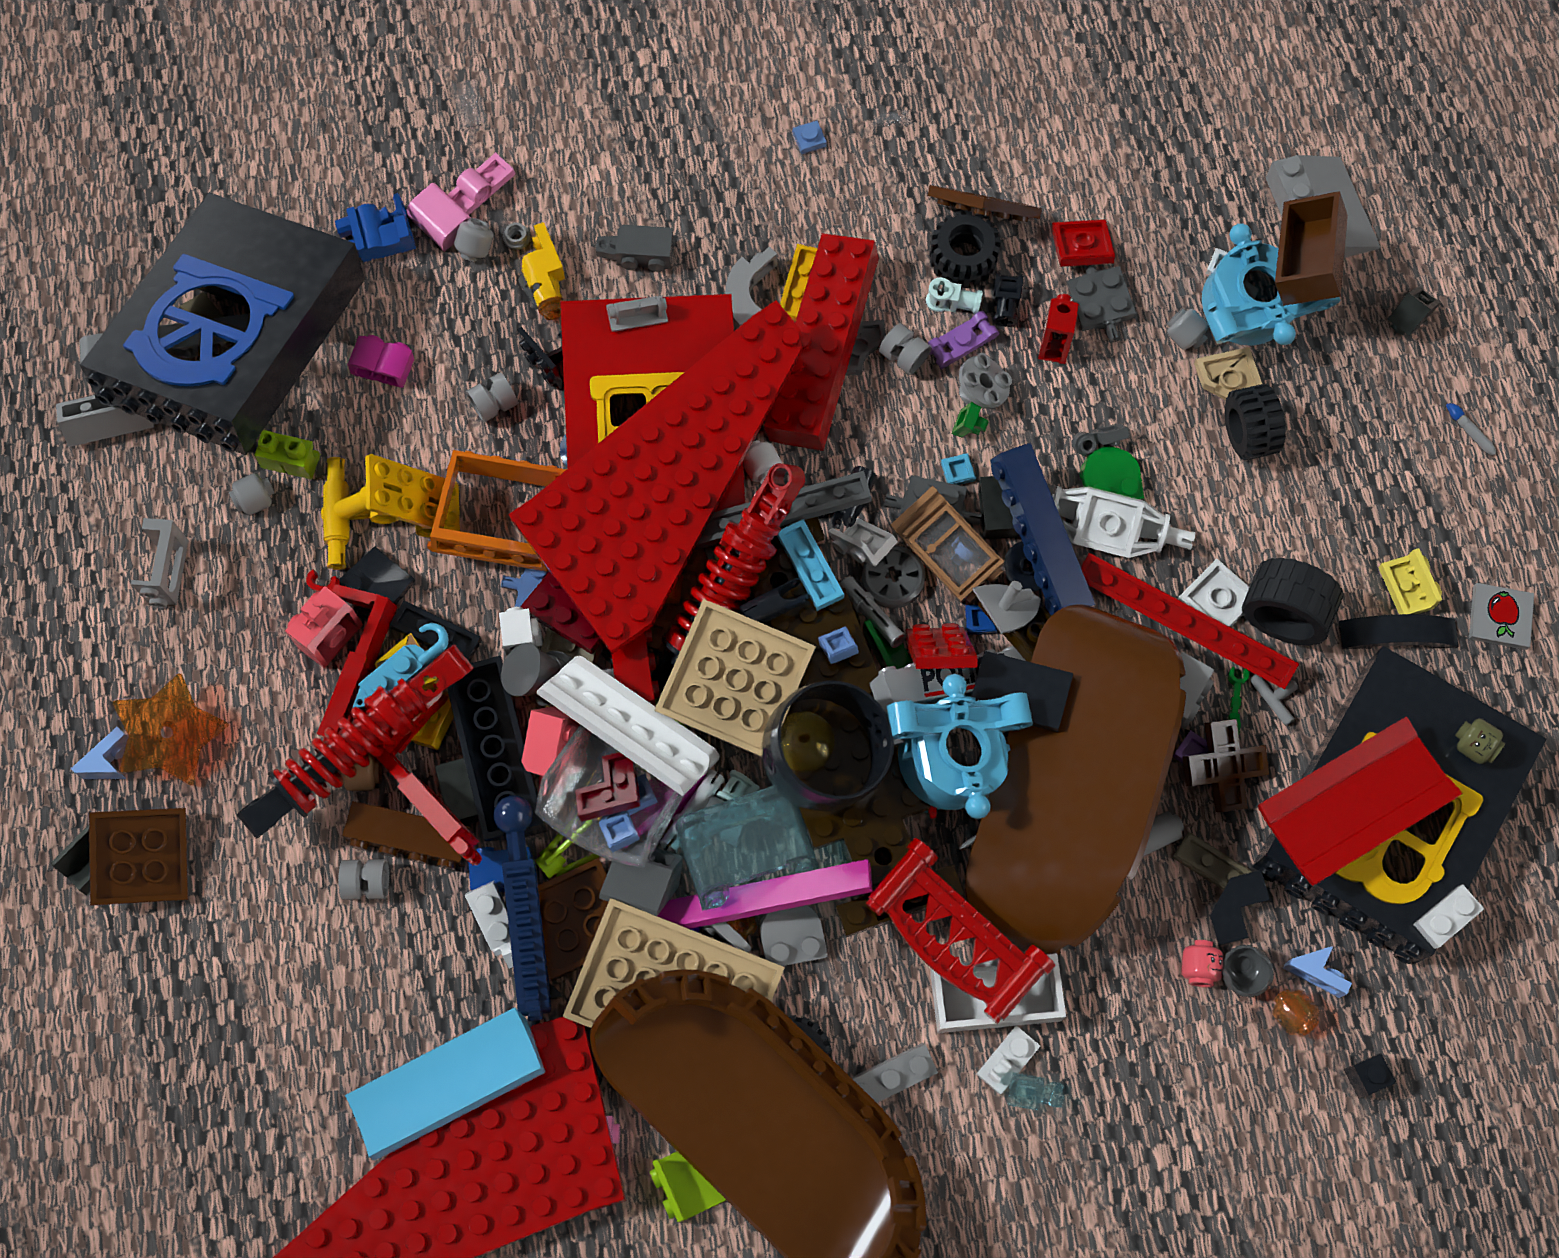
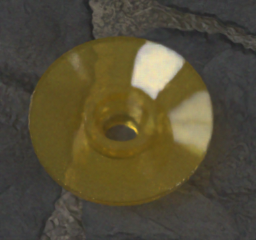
M806 711L795 712L785 718L781 727V746L789 767L796 771H813L828 761L834 749V734L824 718ZM801 734H806L810 737V740L807 743H801L798 737Z

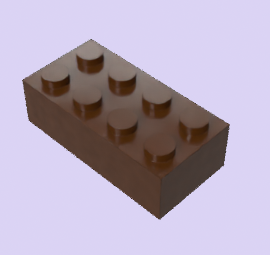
M1340 191L1285 201L1283 204L1275 284L1283 306L1341 297L1348 214Z

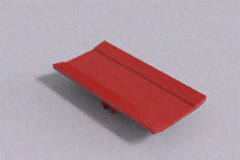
M1406 716L1263 801L1257 807L1301 874L1314 886L1463 793L1440 768L1417 736V732Z

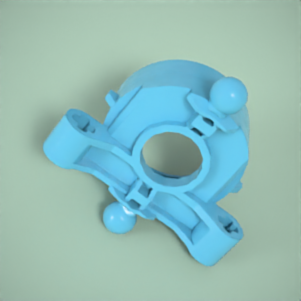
M1244 223L1236 224L1231 228L1230 240L1237 246L1232 248L1207 278L1202 291L1203 311L1217 344L1231 341L1240 345H1259L1274 339L1280 345H1288L1294 341L1296 336L1294 327L1290 325L1295 318L1316 311L1326 310L1341 300L1340 297L1283 306L1278 291L1276 298L1270 302H1259L1251 298L1244 288V276L1250 271L1259 270L1275 282L1279 248L1262 243L1261 240L1251 241L1252 231Z
M951 674L944 679L942 687L944 693L949 697L943 698L935 704L914 703V701H899L889 704L887 706L892 737L894 739H904L905 741L898 746V763L901 774L911 791L931 806L946 810L965 808L968 815L972 818L981 819L986 817L990 811V802L985 796L996 790L1008 774L1007 764L1010 746L1006 744L1002 731L1019 730L1033 725L1029 701L1026 693H1013L1001 698L976 701L974 697L964 696L967 689L965 678L959 674ZM952 729H967L979 741L981 745V758L976 765L971 767L962 766L950 757L946 748V738Z

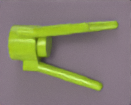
M574 815L551 843L539 853L541 856L535 862L549 879L555 874L560 876L599 857V853L595 852L563 867V864L567 861L562 853L592 826L593 822L591 820H588L564 843L556 848L579 819L578 815Z

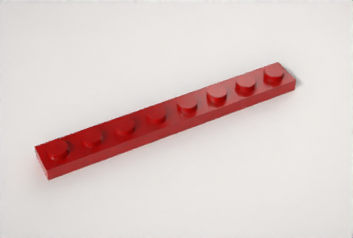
M1088 553L1081 566L1089 586L1284 690L1299 666V663L1091 553Z

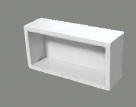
M1048 954L1056 966L1048 975L1043 974L1004 1021L1001 1020L998 1024L983 1012L987 1007L986 1003L958 989L931 969L930 975L937 1033L1062 1021L1066 1017L1058 955ZM998 959L977 964L973 968L975 977L983 978V983L987 987H992L995 984ZM964 962L961 964L967 966L971 962Z

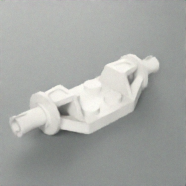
M1057 486L1055 494H1052L1059 515L1073 520L1072 524L1062 520L1069 540L1073 544L1127 558L1154 551L1160 553L1163 545L1165 546L1166 543L1187 548L1188 550H1191L1193 546L1192 541L1194 542L1195 532L1170 527V515H1163L1143 500L1092 487L1062 489V487ZM1139 537L1157 539V541L1140 542L1138 541Z

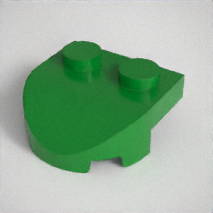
M1116 447L1099 448L1090 453L1081 465L1079 474L1083 487H1092L1135 499H1144L1139 464L1127 451Z

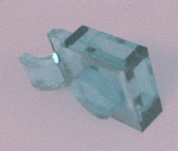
M1013 1072L1007 1095V1105L1037 1111L1040 1103L1061 1108L1064 1101V1095H1062L1064 1085L1058 1082H1050L1044 1085L1043 1077Z

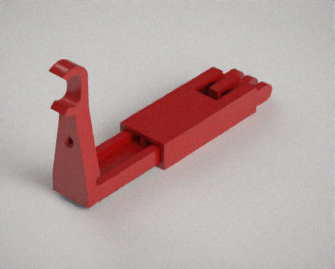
M312 569L307 574L306 583L314 592H320L324 586L315 584L318 574ZM336 576L331 577L330 584L325 587L345 602L369 609L371 613L355 652L350 651L317 731V735L323 738V742L328 740L324 733L325 729L331 727L337 732L341 730L338 726V719L345 717L350 722L354 720L351 715V709L360 689L358 684L377 669L375 662L397 609V606L388 597L342 586Z
M445 689L426 704L428 712L424 715L421 713L412 720L416 731L409 733L407 736H396V744L393 747H388L382 742L380 745L383 749V754L376 758L400 783L397 786L400 791L453 849L472 865H478L482 857L474 848L479 842L477 838L430 787L412 772L410 773L396 758V754H401L412 741L411 739L421 730L430 717L446 703L449 695L447 689Z

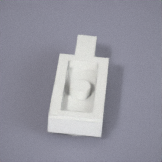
M491 881L466 893L465 898L491 951L493 950L496 957L502 954L510 969L513 967L507 907L495 881Z

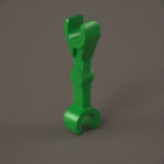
M1232 667L1228 673V680L1233 685L1229 705L1231 711L1228 719L1237 720L1239 735L1241 730L1240 714H1238L1241 705L1240 690L1241 685L1245 684L1249 678V671L1244 669L1243 679H1237L1234 676L1235 667Z

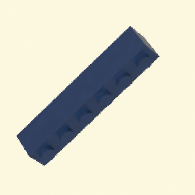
M1031 442L1002 452L990 460L992 474L1000 484L1003 502L1010 509L1013 517V527L1020 534L1024 544L1023 551L1025 557L1032 564L1035 572L1034 579L1038 587L1042 589L1047 611L1050 615H1053L1058 610L1070 605H1096Z

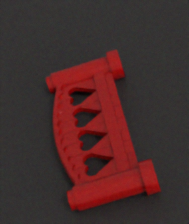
M914 838L906 847L908 852L868 896L869 900L866 902V905L879 916L883 912L887 913L913 951L946 981L986 1003L987 1007L983 1012L998 1024L1001 1020L1004 1021L1041 976L1043 974L1048 975L1056 964L1035 945H1031L1025 953L1018 949L931 869L933 864L939 859L938 856L918 838ZM928 894L925 919L920 923L915 922L912 918V913L904 912L902 908L903 902ZM952 916L948 941L945 944H940L936 940V935L927 933L926 925L930 921ZM975 937L972 961L967 966L962 965L959 957L951 955L950 946L955 942ZM998 959L995 984L992 987H987L983 983V978L975 977L973 968L977 964Z

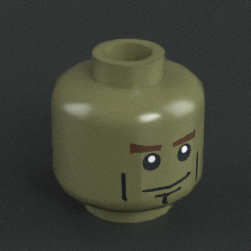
M1481 718L1476 719L1472 724L1465 721L1455 735L1460 739L1457 744V750L1477 764H1483L1486 761L1492 763L1506 744L1502 741L1503 733Z

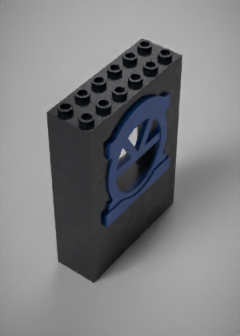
M209 192L81 362L80 367L86 376V381L95 393V398L106 406L111 404L121 408L130 415L137 414L154 424L161 423L167 425L178 433H188L204 443L212 442L220 445L228 452H238L247 455L365 281L356 245L354 242ZM194 289H199L250 308V321L246 332L176 308L173 305L180 296ZM164 318L185 325L163 338L158 337L159 324ZM201 332L200 361L181 360L166 352L171 347ZM213 335L236 343L225 353L214 358L212 357Z

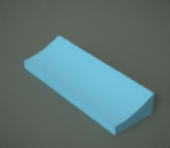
M514 1007L346 1094L345 1097L359 1126L368 1156L375 1161L545 1073V1069L528 1021Z

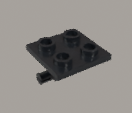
M520 327L517 331L521 341L518 343L524 350V356L531 366L535 367L537 365L542 371L541 376L550 387L555 384L560 391L564 389L563 381L556 364L563 360L562 346L545 354L529 334ZM560 331V332L558 333V337L561 338V340H562V331Z

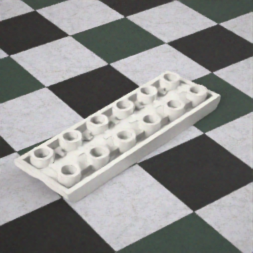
M575 656L554 677L550 678L537 690L536 694L682 796L720 758L713 746L674 719L655 712V706L582 656Z

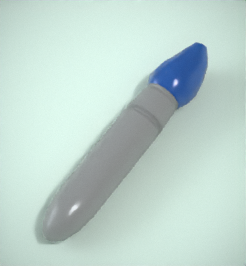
M1453 403L1446 404L1451 418L1458 421V424L1487 454L1496 455L1493 443L1464 415L1462 408Z

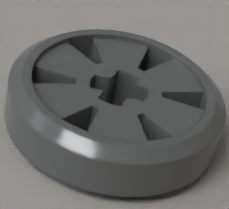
M894 545L875 567L864 562L861 574L862 587L865 592H870L873 595L874 602L877 605L891 609L902 608L914 602L922 592L925 582V569L920 558L913 551ZM889 571H893L895 575L900 574L897 582H893L891 578L886 579Z

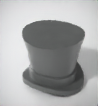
M522 643L512 649L503 663L501 670L502 685L510 695L535 696L536 702L539 705L551 707L553 706L551 703L536 694L537 690L550 678L554 677L573 658L559 651L544 653L532 643Z

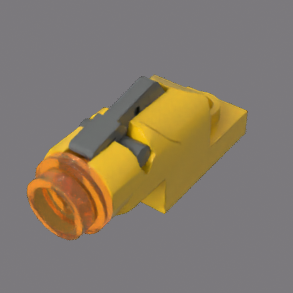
M544 222L534 225L536 236L532 237V241L536 251L523 256V274L519 277L518 281L535 309L539 311V314L544 316L546 320H554L561 317L560 301L564 300L560 293L559 281L565 280V275Z

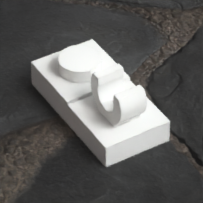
M1016 1025L976 1075L1001 1095L1039 1049L1040 1045Z

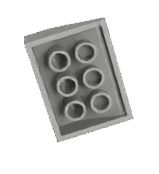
M1296 155L1272 162L1265 178L1281 216L1285 201L1340 191L1348 214L1344 258L1381 248L1341 157Z

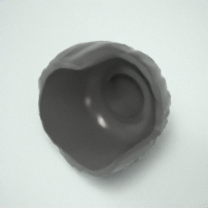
M1238 945L1225 954L1222 977L1227 988L1242 997H1255L1264 993L1273 982L1272 962L1261 949L1252 945Z

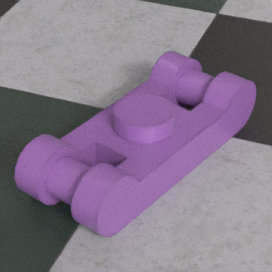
M984 311L976 313L970 320L941 337H936L928 342L932 347L930 355L933 354L936 357V364L940 369H944L999 335L1000 332L994 325H990L988 322L989 318ZM977 327L982 331V334L978 336L973 332ZM948 346L951 352H945L943 347Z

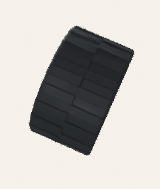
M1271 558L1261 562L1258 566L1241 608L1246 620L1260 632L1282 642L1311 646L1320 644L1327 639L1344 596L1340 584L1322 569L1296 559Z

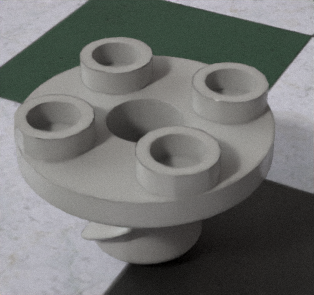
M979 353L977 356L967 359L960 367L959 382L961 386L959 388V395L966 404L973 402L980 407L993 409L999 407L1007 400L1012 378L1008 372L1004 371L987 354Z

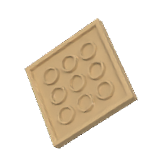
M703 599L654 711L762 757V739L766 724L773 711L787 697L798 690L816 646ZM789 706L788 710L786 711V714H785V716H784L782 725H783L784 720H785V718H786V716H787V713H788V711H789V709H790V706Z

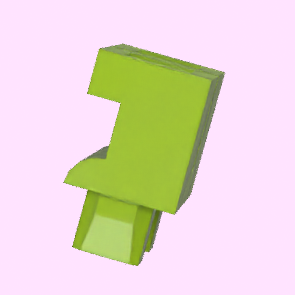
M263 430L254 456L261 468L281 473L287 472L290 475L312 480L321 454L319 451L313 450V441Z

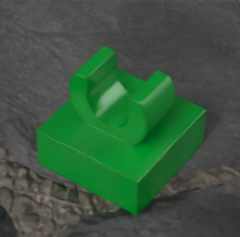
M970 402L960 409L951 434L962 438L968 433L979 435L980 431L985 432L989 421L978 416L981 407Z

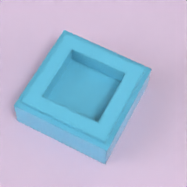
M968 453L941 459V466L947 483L961 485L976 481Z

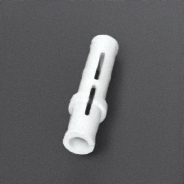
M711 769L708 770L705 778L681 813H677L672 819L674 823L659 842L665 848L671 839L674 840L667 851L676 853L688 832H693L696 827L695 822L705 809L708 801L725 781L721 774L712 784L711 781L717 772Z

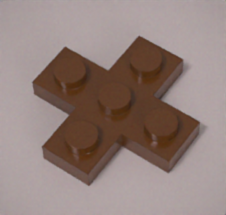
M1236 719L1206 722L1204 725L1208 753L1182 756L1186 786L1212 783L1215 812L1247 809L1244 778L1269 775L1266 745L1240 748Z

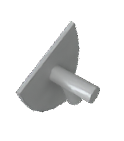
M1012 581L1009 586L992 584L973 587L972 589L1001 634L1025 627L1033 620L1039 610L1041 598L1034 595L1029 588L1022 589V585L1018 581Z

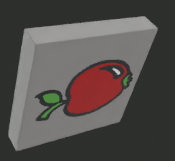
M1476 583L1473 586L1469 639L1524 650L1529 649L1534 593Z

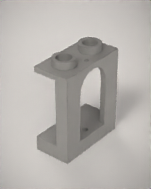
M144 518L142 530L156 545L157 551L151 581L131 580V585L152 607L166 608L167 604L177 605L189 540L173 520ZM172 550H176L172 576L168 590V570Z

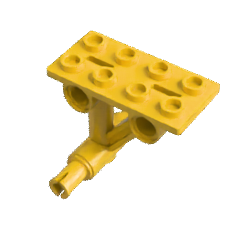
M369 454L365 457L366 486L362 487L360 492L349 496V485L345 481V459L329 457L327 459V481L323 485V508L321 509L323 540L328 545L327 568H332V570L346 568L345 545L350 540V520L370 519L377 524H390L401 520L415 524L416 535L430 538L445 478L374 454ZM455 482L443 529L460 531L459 484Z

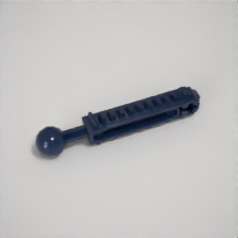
M511 795L498 802L494 809V820L496 826L506 833L509 862L502 863L517 1008L523 1016H528V1021L543 1020L545 1013H551L552 1006L535 859L527 858L525 830L532 822L533 811L526 799Z

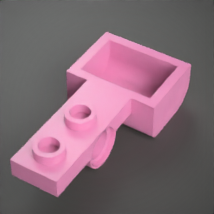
M494 153L476 170L468 168L463 171L457 179L456 188L448 195L437 184L431 183L409 203L406 210L407 215L445 252L454 245L459 225L463 221H468L471 218L469 215L516 175L514 169L497 153Z

